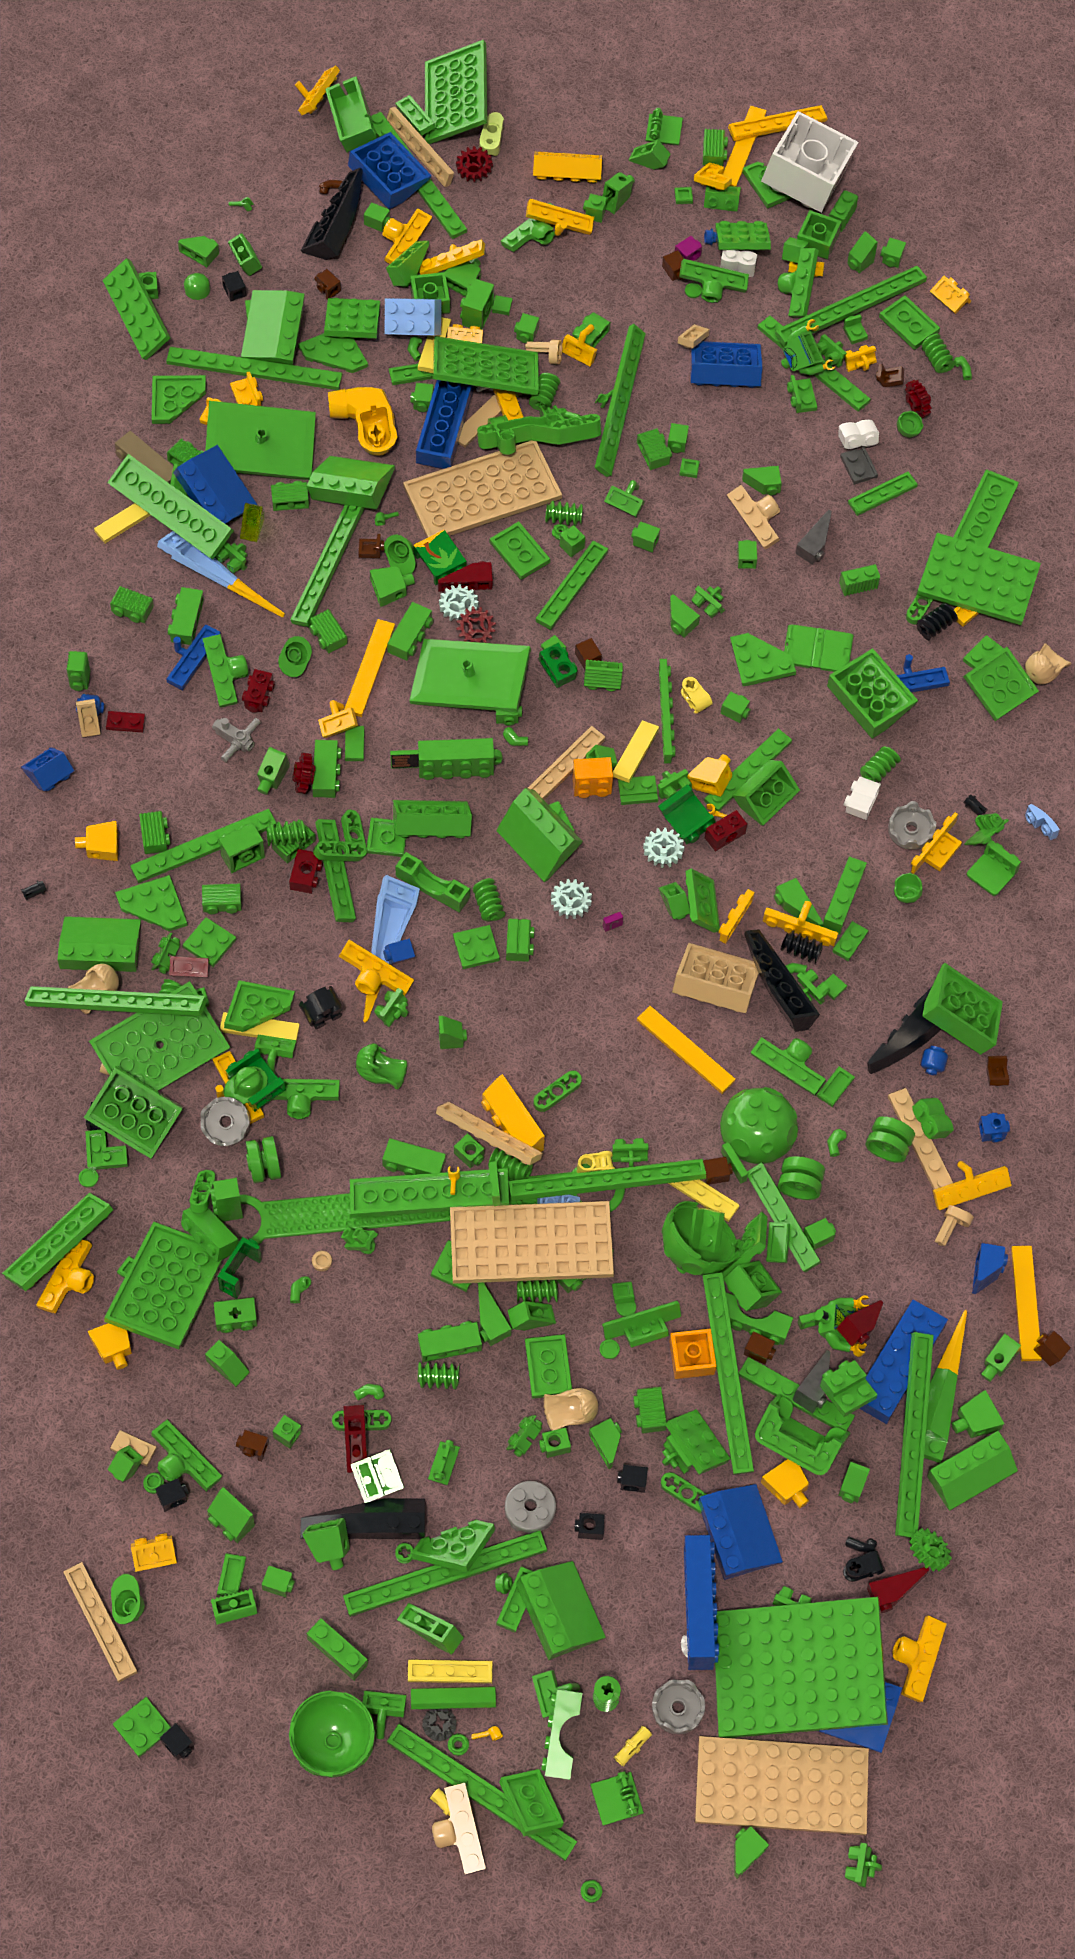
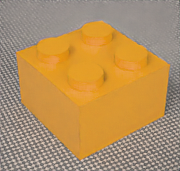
M611 757L573 760L572 779L574 797L587 798L591 795L605 797L612 793L613 773Z
M711 1329L670 1334L669 1343L675 1379L715 1375L716 1361Z

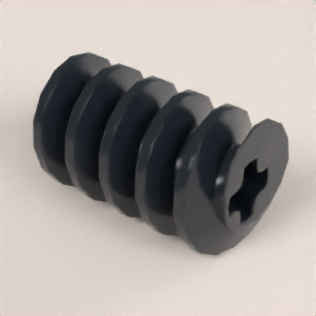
M942 603L939 607L929 612L928 615H925L923 619L918 620L917 628L926 640H931V637H935L936 633H941L942 629L945 630L947 625L950 626L953 621L956 622L958 616L951 606Z
M792 930L786 934L780 950L783 951L787 947L788 954L794 950V956L797 957L801 953V959L804 960L808 956V962L811 963L815 959L816 965L823 949V942L821 941L816 945V939L809 942V936L802 939V933L795 936V930Z

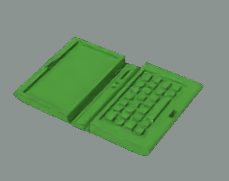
M788 625L784 652L792 655L794 666L810 668L811 666L821 668L820 670L835 672L850 663L853 634L822 628Z

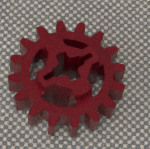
M473 146L472 150L467 147V152L461 151V156H457V173H460L461 178L466 177L467 182L470 179H473V183L476 182V179L482 181L483 176L488 177L487 172H492V157L488 155L487 150L483 152L482 147L478 150L475 146Z
M914 379L905 385V391L907 392L906 402L910 405L913 412L924 418L931 413V397L927 393L926 388L922 386V383Z
M472 606L471 611L465 609V615L460 614L461 620L456 621L460 625L456 628V631L461 632L458 637L463 636V642L468 640L470 642L480 643L482 641V643H487L486 638L491 639L490 633L495 632L491 627L496 623L490 621L493 615L487 616L488 610L482 612V607L475 610V607ZM474 614L480 615L478 618L469 617L470 615ZM484 620L487 622V629L484 627ZM477 622L479 629L473 630L472 624ZM464 623L467 625L468 628L467 633L464 630ZM476 634L483 636L481 638H472Z
M301 753L299 762L294 764L292 781L295 782L296 793L305 794L308 790V784L312 785L314 781L315 765L312 764V756L309 753Z

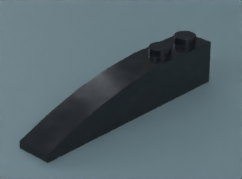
M361 168L350 171L338 188L339 192L329 201L331 205L321 213L322 219L320 222L316 221L301 249L302 253L324 260L332 257L335 258L340 254V249L347 240L346 236L351 228L358 205L362 180Z
M759 929L745 931L744 935L757 971L780 1012L795 1032L809 1030L819 1017V1012Z
M931 988L913 1005L916 1009L912 1014L904 1016L902 1019L903 1023L898 1031L894 1029L891 1032L888 1043H882L869 1059L867 1065L870 1074L887 1068L907 1057L941 1030V1028L923 1017L925 1000Z
M383 1498L301 1518L300 1539H304L302 1534L309 1525L340 1518L345 1519L348 1539L425 1538V1499Z

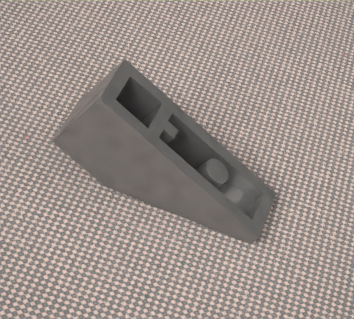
M828 510L797 544L795 554L812 565L816 561H821L825 555L824 548L831 510Z
M828 1350L798 1387L792 1400L812 1414L817 1408L821 1409L827 1400L820 1384L822 1375L829 1370L830 1352Z

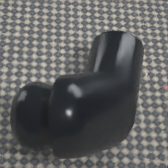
M848 1537L845 1545L856 1551L869 1553L876 1551L877 1542L873 1539H868L865 1543Z

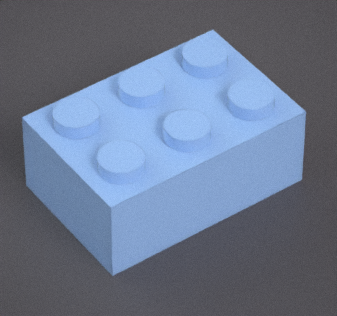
M385 298V334L441 335V299Z

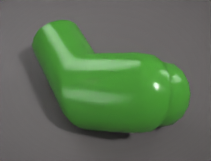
M955 357V366L962 367L963 379L971 380V367L965 357Z
M797 963L785 965L791 974L800 972L804 974L807 965Z
M301 1277L292 1283L290 1303H300L301 1293L308 1289L312 1283L309 1277Z

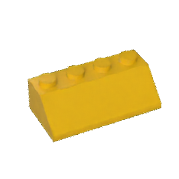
M537 151L534 153L533 176H536V179L553 177V180H563L564 178H570V181L587 179V182L601 180L602 155Z
M500 1075L482 1093L481 1104L486 1112L490 1111L493 1123L496 1127L500 1126L503 1132L540 1152L544 1151V1134L504 1075Z

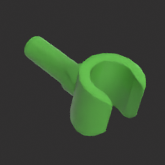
M249 197L244 198L242 201L229 202V206H243L246 211L252 210L250 205H254Z
M613 390L607 394H599L595 403H602L600 407L604 408L609 397L612 396Z
M378 512L375 516V525H384L386 519L399 516V513L384 514Z

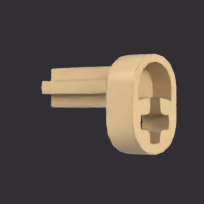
M561 340L527 342L525 344L527 351L549 353L550 364L561 363Z
M949 1205L944 1214L946 1219L935 1242L940 1246H946L956 1224L969 1227L974 1217L967 1211Z

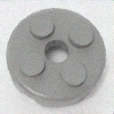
M911 801L907 805L899 806L894 810L889 819L888 832L891 839L898 846L904 849L916 850L923 848L927 842L932 840L937 823L929 809L924 810L919 807L916 801ZM913 825L916 827V830L909 831L906 827Z
M231 1097L213 1099L202 1109L200 1114L202 1132L211 1143L216 1145H235L245 1138L250 1128V1115L247 1108L242 1102ZM224 1116H228L231 1119V1124L228 1127L221 1125V1119Z
M536 1481L521 1482L515 1485L506 1497L505 1516L510 1526L517 1532L523 1531L530 1534L548 1529L556 1513L555 1497L550 1489L542 1483ZM527 1502H534L536 1509L528 1511L524 1505Z
M673 1679L656 1690L652 1701V1713L656 1723L663 1730L672 1734H686L693 1731L702 1721L705 1712V1700L692 1681ZM674 1703H681L684 1706V1711L676 1713L673 1711L672 1705Z

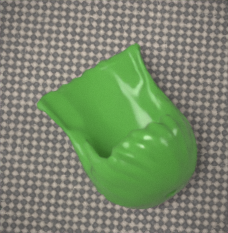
M374 1043L363 1047L358 1052L356 1058L358 1074L366 1081L375 1084H391L395 1089H399L404 1082L407 1061L392 1059L383 1055L380 1051L386 1052V1050Z

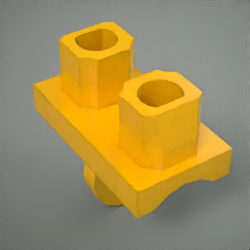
M864 345L859 348V351H846L847 354L844 359L847 371L850 372L859 368L866 371L869 370V365L877 363L875 346L868 347Z

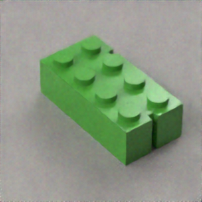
M357 76L342 82L348 95H345L339 83L325 89L339 139L346 152L377 139L365 94Z

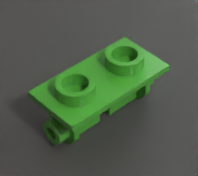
M169 933L166 937L163 936L158 945L160 951L155 953L151 963H153V967L151 970L157 967L160 973L166 974L169 971L170 957L168 954L175 956L180 946L178 938H171L172 933Z
M535 1415L523 1418L519 1424L520 1429L517 1434L514 1433L509 1438V1445L506 1450L514 1449V1454L518 1457L525 1455L532 1444L526 1438L529 1437L535 1440L542 1429V1423L539 1420L534 1421Z
M446 1440V1443L440 1441L428 1480L448 1485L460 1447L454 1445L453 1441Z

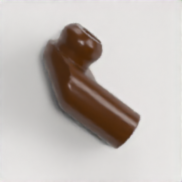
M327 180L319 185V192L321 194H328V188L338 189L343 181Z

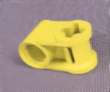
M687 677L683 680L681 695L687 701L690 708L695 710V714L713 704L710 695L695 678Z
M602 1151L582 1155L578 1160L577 1173L615 1169L611 1159L613 1157L612 1152ZM582 1164H588L590 1168H584Z

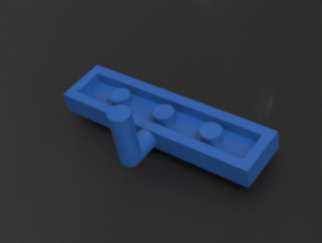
M205 624L188 649L182 647L180 637H174L175 652L183 656L167 677V683L183 690L207 657L202 638L221 635V632Z
M910 654L905 657L903 666L905 674L897 675L910 692L949 686L950 683L945 667L912 672L913 656Z

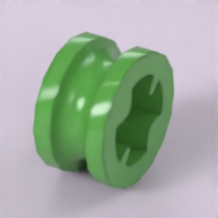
M402 1543L397 1546L395 1556L400 1563L406 1564L412 1561V1554H407V1558H403V1555H399V1552L402 1553V1549H406L407 1552L412 1553L413 1547L410 1544Z

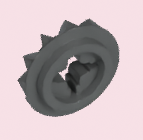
M431 1709L424 1716L423 1730L432 1740H447L456 1730V1718L451 1710ZM437 1715L441 1721H446L443 1724L442 1732L438 1726H432L436 1723Z

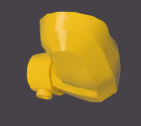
M355 387L328 392L330 418L348 419L350 417L355 419L358 429V440L366 452L380 456L393 448L397 439L395 418L383 389Z

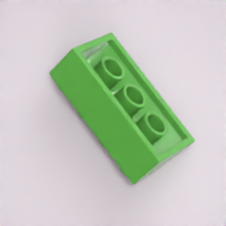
M393 800L395 835L400 837L417 835L422 838L428 836L464 838L471 834L472 814L467 801Z
M997 1431L930 1469L927 1478L950 1511L1018 1472L1010 1447L1000 1432Z

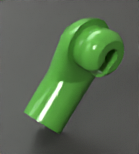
M413 336L410 339L407 348L415 361L421 358V354L417 349L421 345L422 339L417 336Z
M511 727L505 728L503 736L511 746H528V737H518Z
M834 1130L827 1140L831 1157L840 1155L838 1143L846 1139L847 1136L844 1130Z
M366 1384L353 1392L357 1400L367 1395H374V1398L379 1400L385 1395L382 1391L383 1388L380 1385Z

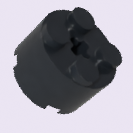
M329 986L328 990L326 987L312 992L306 996L307 1001L305 1003L303 1001L299 1003V1007L310 1026H314L316 1030L323 1027L325 1021L332 1019V1021L339 1019L344 1008L332 986Z

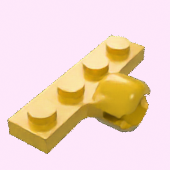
M417 208L407 224H402L394 218H390L384 226L382 235L393 241L394 244L384 261L391 264L412 244L418 241L430 223L432 216Z
M351 940L347 941L338 956L360 970L355 985L358 991L365 995H373L379 985L383 984L393 991H396L397 988L403 990V995L405 996L414 981L408 975Z
M81 1240L77 1246L73 1247L60 1260L36 1304L39 1309L56 1314L68 1291L72 1290L82 1294L90 1291L94 1283V1275L90 1270L81 1268L92 1247L89 1241Z
M928 1615L924 1618L917 1641L905 1636L898 1638L892 1656L894 1660L908 1667V1674L901 1695L920 1703L923 1702L946 1623Z

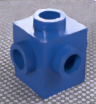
M990 1113L987 1116H981L978 1125L982 1142H1000L1006 1138L1007 1133L1010 1132L1009 1121L1005 1120L1004 1114Z

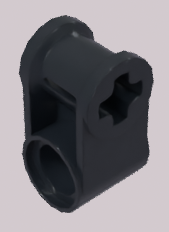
M871 1551L850 1559L843 1570L845 1579L854 1582L867 1577H873V1574L876 1573L877 1575L882 1574L885 1569L878 1551Z

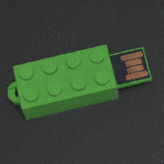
M493 738L418 741V750L390 751L391 769L419 768V778L431 780L435 777L451 779L452 777L470 778L471 776H480L487 778L490 775H494V765L500 764L503 759L501 751L493 748Z

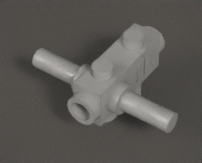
M227 718L217 719L214 722L212 728L216 734L231 743L228 750L221 756L224 762H227L237 750L241 749L246 752L253 748L254 742L251 740L250 734L261 723L259 719L254 718L245 730H239L230 724Z

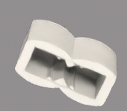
M723 250L720 268L749 274V277H753L757 254L751 251Z
M862 420L857 423L848 422L839 426L838 436L845 449H855L861 445L873 446L879 443V431L872 420Z
M861 776L858 781L854 780L850 790L852 794L851 796L847 795L844 806H846L845 812L867 820L881 784Z

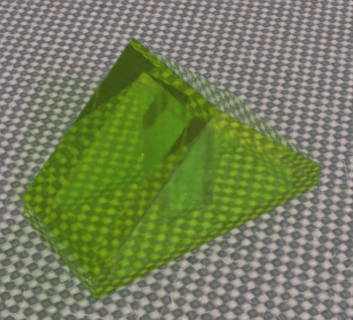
M245 503L240 539L258 541L264 522L263 506Z

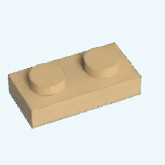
M694 324L678 337V344L684 345L686 348H694L709 336L710 329Z
M95 699L76 702L82 737L100 735Z
M121 1430L110 1447L112 1451L117 1453L120 1449L129 1445L144 1457L141 1464L148 1466L157 1449L156 1446Z

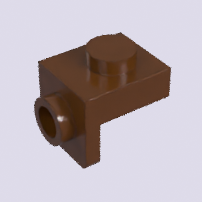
M879 364L878 371H876L877 381H880L883 387L902 385L904 382V369L902 366L885 369L883 364Z
M377 534V539H359V558H380L381 551H384V540H381V534Z
M988 1056L986 1071L989 1086L1009 1085L1007 1056Z

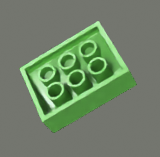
M253 290L241 357L293 365L305 294L281 290Z
M329 456L312 472L307 489L312 500L377 509L394 472L395 465Z
M873 648L829 675L827 687L872 739L887 730L918 702L917 698Z
M525 788L512 802L496 830L543 882L548 881L583 842L535 790Z
M64 917L57 959L59 968L89 970L97 964H107L115 971L136 972L141 919Z
M944 963L925 1000L923 1017L981 1055L996 1046L1003 1001Z
M115 1066L84 1118L151 1159L183 1107Z
M573 1561L539 1569L520 1576L516 1585L548 1661L606 1638Z

